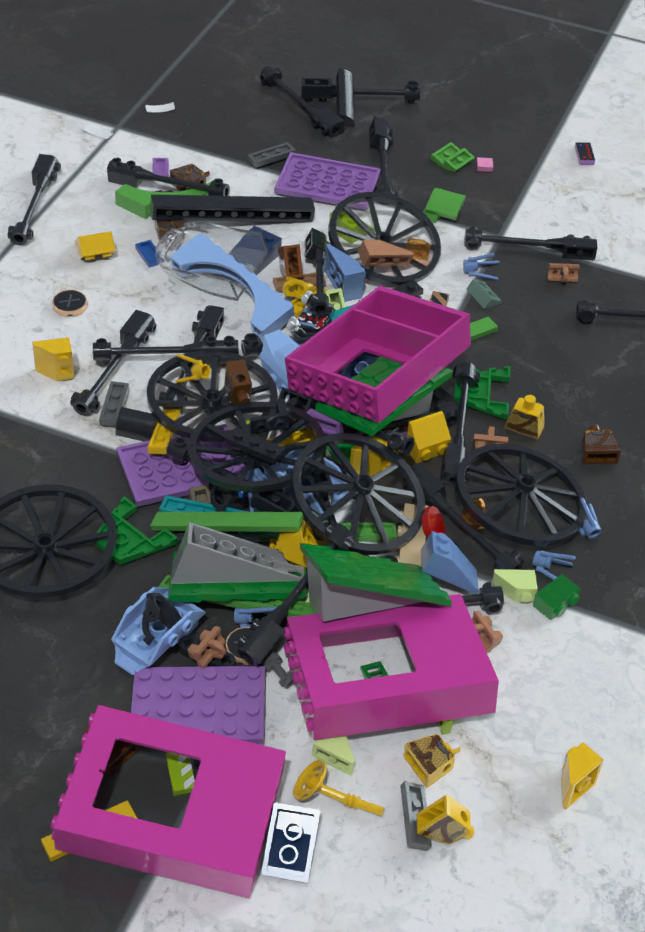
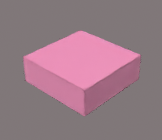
M477 157V171L493 172V158Z

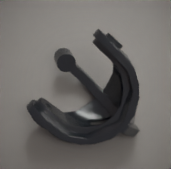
M226 471L220 474L221 476L235 479L232 474ZM209 482V485H211L210 501L216 509L215 512H224L226 507L242 510L245 507L244 500L235 495L231 490L218 487Z
M147 593L146 595L147 601L143 611L142 631L145 635L143 641L148 645L155 639L149 631V622L159 620L168 629H171L181 619L174 605L160 593Z

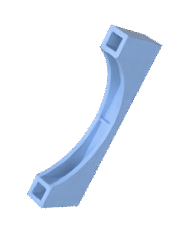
M199 233L170 255L172 267L183 276L202 272L217 273L230 277L242 284L255 302L254 313L250 323L252 332L257 334L261 340H263L265 335L282 328L294 316V306L290 301L283 299L277 291L274 292L266 282L259 280L256 274L249 272L242 263L239 264L235 261L234 257L225 253L219 245L216 246L208 236L205 237Z

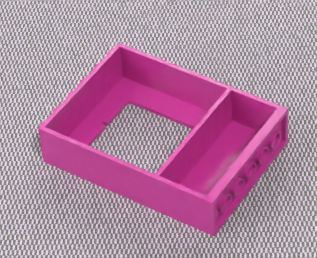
M379 286L285 357L288 388L380 423L471 346L470 314ZM363 352L403 364L376 388L336 374Z
M461 594L448 595L452 600V607L422 602L324 622L317 614L288 617L287 627H284V637L287 640V643H284V652L286 656L289 655V670H293V684L298 685L297 697L298 700H302V714L307 716L306 728L308 732L312 733L313 740L496 713L499 679ZM403 636L416 670L410 673L335 683L323 647Z
M98 705L96 712L90 715L88 723L90 729L88 733L85 732L81 741L82 751L81 753L77 752L75 756V770L68 775L66 782L67 792L66 794L62 793L58 805L60 811L58 815L53 816L51 822V829H53L51 839L54 840L55 850L250 899L271 820L273 803L276 801L283 775L286 751ZM121 740L201 761L180 828L177 829L93 807L103 778V773L100 771L105 772L115 741Z

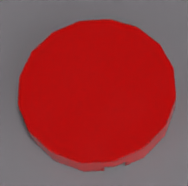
M435 506L424 508L425 514H422V527L426 537H429L432 531L446 535L445 524L440 511Z

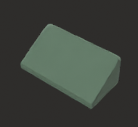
M472 279L467 287V291L485 309L502 303L501 299L483 281Z

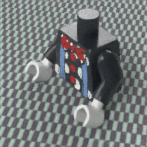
M307 291L301 297L302 303H307L309 296L313 294L311 291ZM305 306L300 317L297 319L292 316L288 320L286 327L290 331L294 330V338L314 336L330 324V315L317 317L312 313L311 308Z

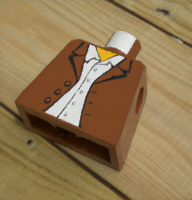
M300 244L279 247L280 272L285 278L303 277Z

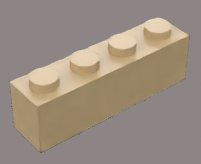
M405 503L404 511H400V513L411 522L414 517V504ZM403 523L402 526H398L397 537L402 536L409 529ZM422 523L413 538L406 545L396 550V552H399V556H395L398 562L416 564L422 567L421 548L426 540Z

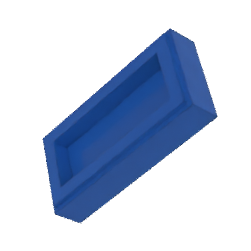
M151 240L135 244V249L149 268L164 264V258Z

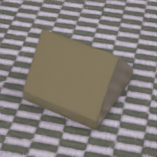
M209 484L189 488V499L211 504Z

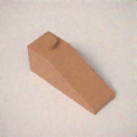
M363 240L358 249L363 266H408L414 256L412 251L381 240Z

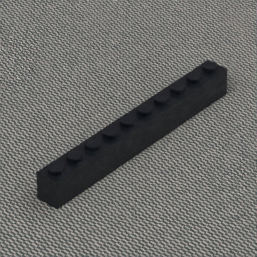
M151 194L150 199L152 220L313 222L315 213L312 197Z

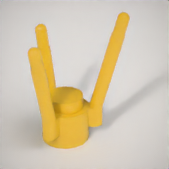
M177 354V357L194 363L195 366L191 370L193 376L177 379L175 383L207 379L210 376L211 369L209 365L202 364L201 360Z

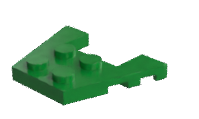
M504 366L500 370L489 368V371L479 372L477 369L476 372L480 373V379L477 384L475 383L468 390L467 406L508 420L509 403L490 401L491 380L509 382L511 366ZM455 380L454 399L460 404L461 387L457 384V380Z
M125 496L120 500V505L111 512L117 534L116 549L112 558L115 562L122 565L178 543V537L166 528L149 539L128 523L125 519L137 511V506ZM105 523L102 524L96 533L107 531ZM108 538L93 541V544L104 552Z

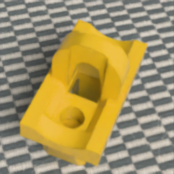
M286 277L287 282L283 284L282 289L284 295L301 299L307 291L313 293V284L293 277Z

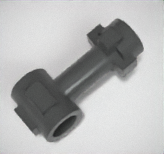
M272 650L262 661L261 665L265 666V669L269 672L273 669L280 677L278 683L285 688H290L293 685L292 672H286L279 664L282 658Z

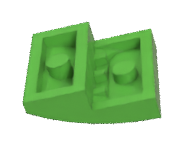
M450 142L434 152L430 159L439 166L456 172L473 161L475 157L465 148L460 150Z
M435 188L429 198L425 212L456 220L466 196Z

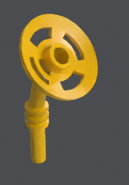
M322 760L310 763L302 771L295 783L293 795L299 801H303L312 794L319 792L344 803L345 807H353L354 810L361 809L379 816L384 814V807L361 800L360 796L356 797L354 794L351 796V793L344 794L324 785L323 780L327 765Z

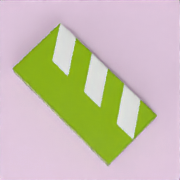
M166 753L173 795L191 793L195 779L190 758Z

